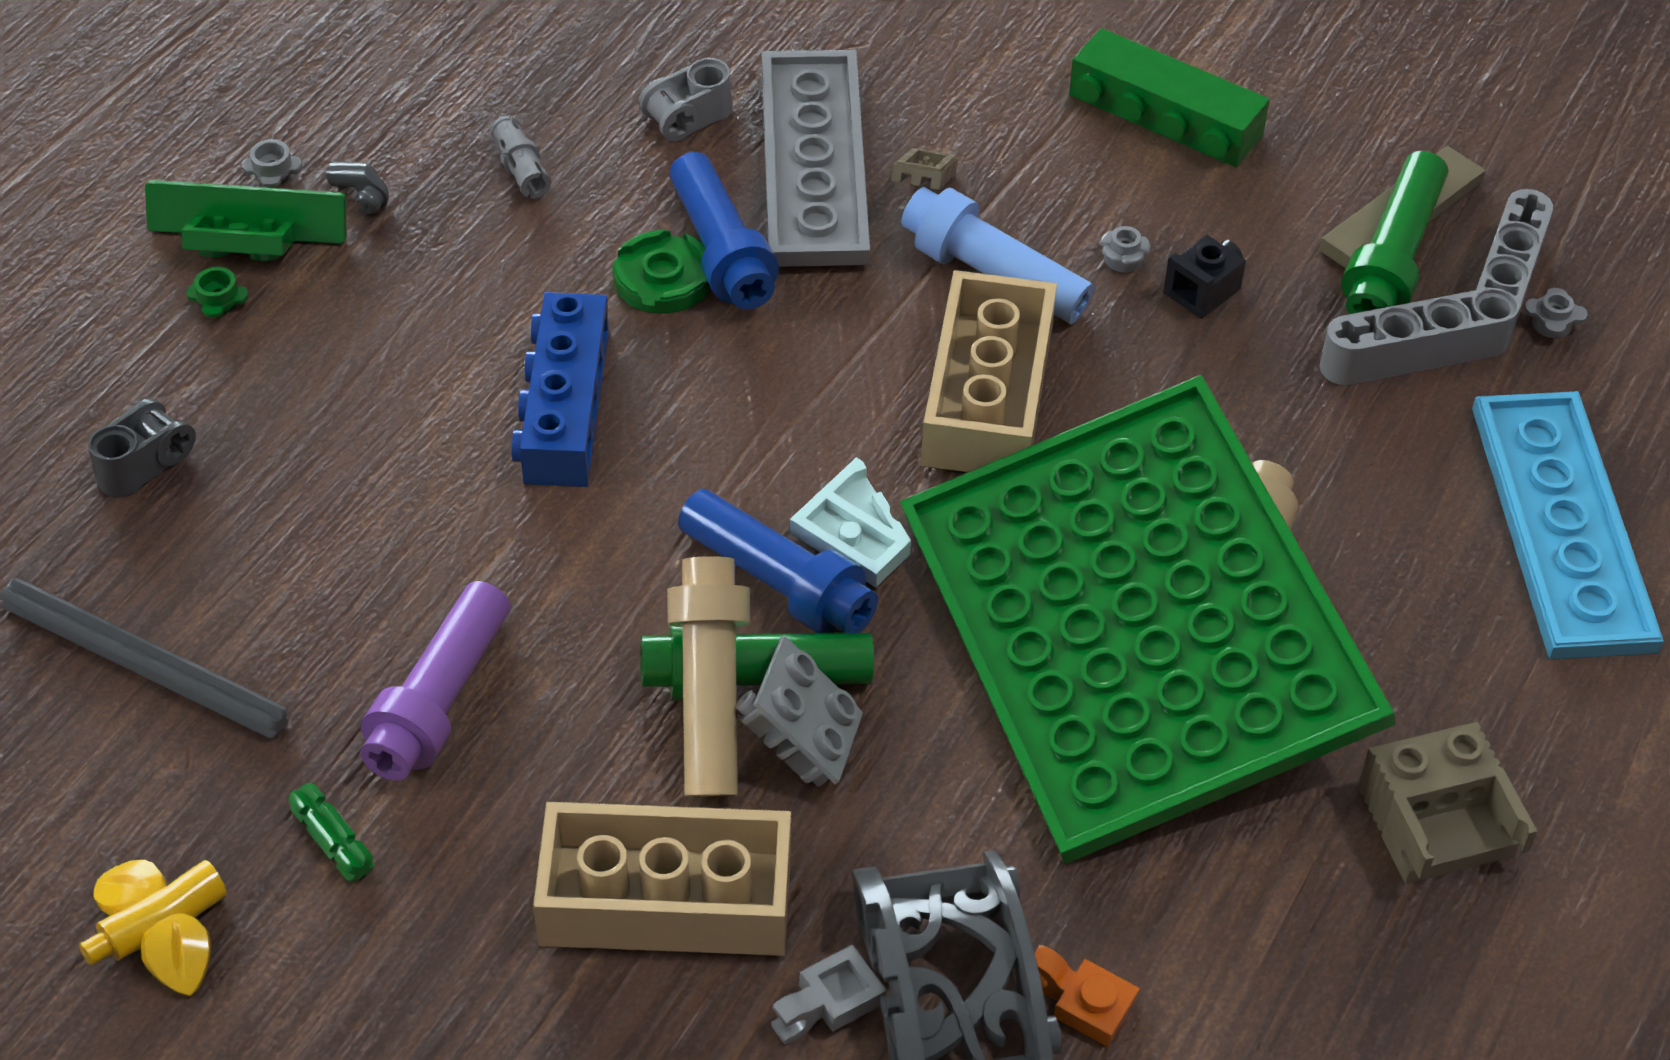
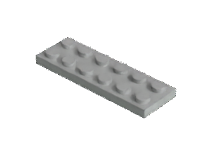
M856 50L762 51L768 244L778 261L779 267L870 265V240Z

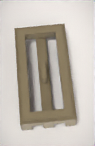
M912 148L893 163L891 181L901 183L911 174V185L921 186L928 178H931L930 188L940 190L955 175L958 158H955V155Z

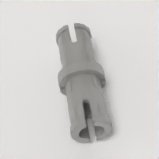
M510 116L498 118L491 125L490 135L501 151L500 159L503 167L508 173L514 175L520 191L525 197H528L529 193L531 199L542 197L549 191L551 179L540 163V151L532 140L526 138L517 118L513 117L512 121Z

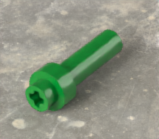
M1416 151L1407 156L1371 243L1357 248L1352 253L1341 279V288L1347 298L1346 309L1349 314L1410 303L1420 277L1419 269L1413 260L1449 173L1446 162L1438 155L1427 151Z
M669 626L668 635H641L640 640L641 687H669L670 701H683L682 627ZM871 633L736 634V686H761L780 637L783 635L799 650L808 653L815 661L817 667L835 685L872 684L874 675V646Z

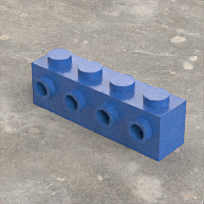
M545 292L542 312L533 313L531 342L536 344L535 351L526 352L525 381L529 382L530 386L529 390H520L518 403L519 421L524 422L523 430L514 429L512 437L513 462H521L524 484L588 487L609 338L607 295Z

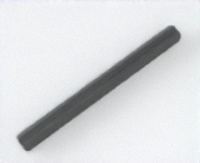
M12 579L8 586L1 591L0 598L3 600L4 609L268 738H277L282 730L287 727L289 717L287 716L286 707L22 579Z

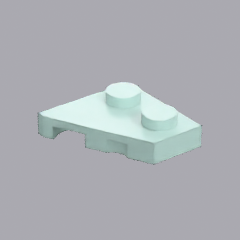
M855 458L790 519V533L819 552L834 550L862 567L865 572L866 582L874 587H877L910 555L911 540L901 523L891 516L890 505L882 492L876 493L867 479V468L863 461Z

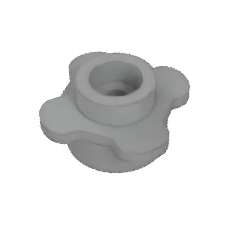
M270 139L261 141L252 147L250 158L243 161L242 168L245 174L254 175L259 178L262 186L273 188L284 182L289 174L298 173L302 169V162L299 157L290 156L289 147L284 142Z
M1550 288L1545 296L1539 299L1527 300L1524 308L1526 314L1532 316L1533 328L1539 334L1549 338L1567 336L1572 331L1574 323L1582 324L1587 318V310L1582 306L1575 305L1567 292L1560 288Z

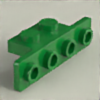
M150 180L145 185L147 228L150 231L181 233L182 249L199 250V254L205 257H223L233 252L248 253L249 258L253 260L270 261L283 256L294 241L341 244L347 238L346 196L341 192Z

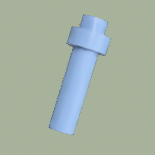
M922 187L912 196L903 212L901 224L904 228L916 234L915 248L944 265L956 257L983 274L1057 283L1054 315L1069 324L1075 323L1082 316L1092 299L1095 289L1093 283L978 218L980 212L979 204L953 188H947L938 195L926 187Z

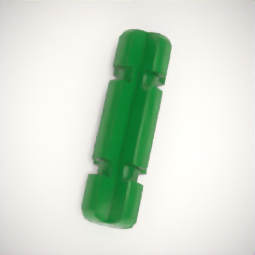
M305 783L300 789L293 790L288 797L291 811L301 823L308 825L306 830L328 858L338 863L336 868L348 881L356 882L363 875L369 874L374 868L372 854L362 841L354 839L357 835L333 805L328 802L325 803L326 797L321 790L312 783Z

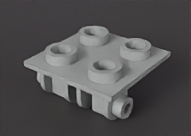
M785 635L780 637L758 694L756 695L753 691H748L735 705V708L741 713L739 720L743 724L747 725L759 738L767 733L763 742L768 748L781 743L776 750V756L784 760L800 776L804 783L812 781L816 786H821L828 779L834 784L840 781L863 711L856 705L848 692L839 689L817 667L815 661L808 653L799 650Z

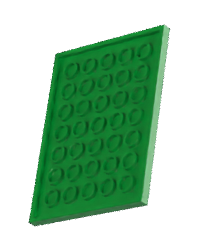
M1202 375L899 501L905 518L1064 864L1396 725L1394 711Z

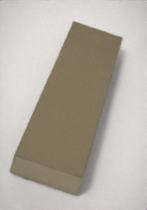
M1449 146L1436 153L1446 162L1449 173L1429 222L1479 186L1484 179L1485 169ZM1395 184L1323 236L1319 251L1346 268L1352 253L1357 248L1371 243Z

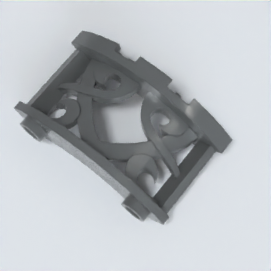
M996 850L983 852V863L881 877L875 866L851 870L858 930L867 948L873 971L879 970L880 975H883L884 982L888 981L891 995L881 996L880 998L890 1060H937L949 1053L960 1043H962L968 1060H986L980 1048L975 1029L982 1022V1028L987 1038L994 1045L1004 1047L1006 1036L1001 1030L1000 1024L1007 1019L1014 1020L1020 1026L1025 1042V1054L991 1060H1053V1055L1061 1054V1032L1055 1015L1047 1016L1035 953L1019 901L1020 885L1014 865L1005 866ZM994 917L996 923L991 921L990 918ZM921 919L929 920L928 926L921 934L910 935L902 930L904 927H914L919 931ZM941 923L968 933L995 953L984 977L965 1002H963L957 988L944 975L931 969L908 966V962L923 956L934 946L940 934ZM1012 971L1016 983L1017 993L1010 990H1004L1012 974ZM933 993L944 1002L950 1015L944 1019V1009L940 1000L934 1010L928 1011L921 1008L918 999L924 994Z

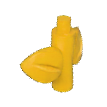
M132 860L105 872L97 880L93 895L98 908L108 914L109 917L96 923L98 932L96 935L79 944L80 951L86 961L92 966L109 955H112L114 959L119 961L141 949V959L156 979L173 991L192 997L201 987L211 957L209 932L196 917L227 896L225 885L216 869L207 860H204L182 874L168 886H166V879L152 862L146 860Z

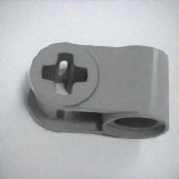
M715 58L697 60L682 70L649 83L639 96V109L644 115L654 118L659 123V130L667 140H682L691 133L712 123L723 121L731 114L730 69L726 63Z

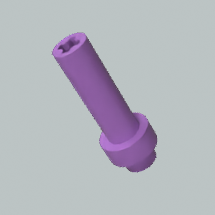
M481 581L469 583L401 687L385 688L371 705L361 722V732L366 742L361 748L360 754L365 765L375 774L388 780L400 781L405 779L412 769H425L434 763L451 735V724L446 715L510 613V602L506 595L497 587Z

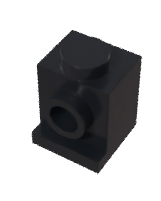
M1206 235L1181 255L1175 252L1168 257L1163 293L1200 319H1203L1241 289L1246 260L1243 259L1239 247L1232 241L1223 240L1219 243L1209 235ZM1194 282L1199 285L1198 289L1190 285V283Z

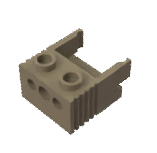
M1478 721L1368 749L1357 789L1364 796V803L1369 805L1368 811L1373 813L1372 819L1377 822V829L1382 831L1381 837L1405 884L1514 857L1519 844L1521 845V853L1531 850L1538 831L1504 768L1499 767V759L1494 758V750L1489 749L1491 744L1485 740L1486 735L1480 731L1481 726Z

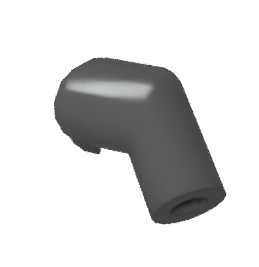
M331 162L328 165L326 177L329 184L332 186L355 187L358 191L355 202L362 203L359 207L362 212L376 214L387 205L389 199L388 187L370 164L362 162Z

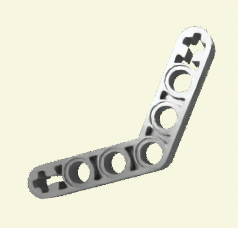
M1532 189L1517 190L1510 195L1475 291L1359 312L1333 319L1328 325L1319 365L1324 377L1336 384L1352 385L1499 356L1504 353L1509 347L1553 212V203L1550 198L1544 193Z

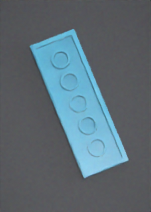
M1579 391L1476 396L1472 407L1473 414L1549 660L1659 653L1664 640Z

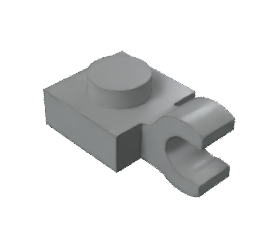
M850 945L800 972L799 986L802 990L789 994L773 1004V1010L779 1018L772 1021L771 1026L784 1045L801 1038L821 1018L824 1019L833 1032L880 1007L881 996H886L887 990L855 947Z

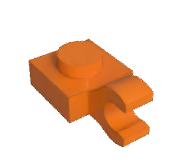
M1039 945L1034 953L1043 995L1058 1001L1053 1015H1055L1057 1020L1108 1047L1136 1002L1140 988L1087 959L1083 960L1077 972H1075L1060 954L1046 946Z

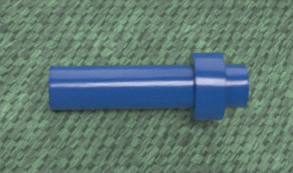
M690 152L680 156L672 164L669 176L705 247L701 267L714 295L720 300L734 304L740 309L750 310L764 305L774 293V282L779 271L778 261L770 245L760 232L745 227L708 156L700 152Z
M708 489L696 491L683 505L678 519L679 529L720 556L734 558L736 566L789 598L788 610L791 617L814 632L833 633L839 630L843 633H860L873 618L878 604V596L874 591L865 586L866 576L863 568L836 551L825 550L815 556Z

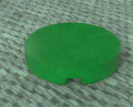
M671 230L646 232L628 240L618 250V257L615 262L613 261V283L618 295L630 306L648 313L669 314L689 309L702 301L711 289L701 267V260L705 251L703 243L683 233L684 238L671 236Z

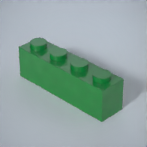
M1103 28L1097 31L1072 60L1069 96L1234 167L1239 166L1264 135L1270 98Z

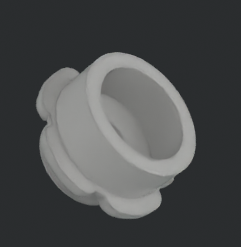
M1118 227L1114 231L1105 233L1101 239V246L1104 247L1102 254L1104 255L1106 265L1118 272L1137 270L1143 264L1144 255L1150 252L1149 240L1146 237H1141L1140 232L1133 227Z

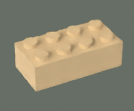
M958 270L953 271L923 422L921 466L970 472L1034 444L1053 327L1057 283Z
M546 802L533 905L538 946L785 956L791 858V811Z

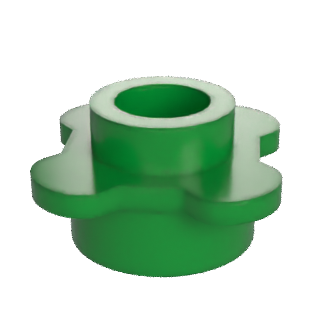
M211 267L201 271L196 276L194 284L190 285L186 292L188 299L192 302H197L202 307L203 315L209 318L221 316L223 313L231 310L234 304L240 305L245 303L249 297L247 288L238 286L234 273L224 267Z

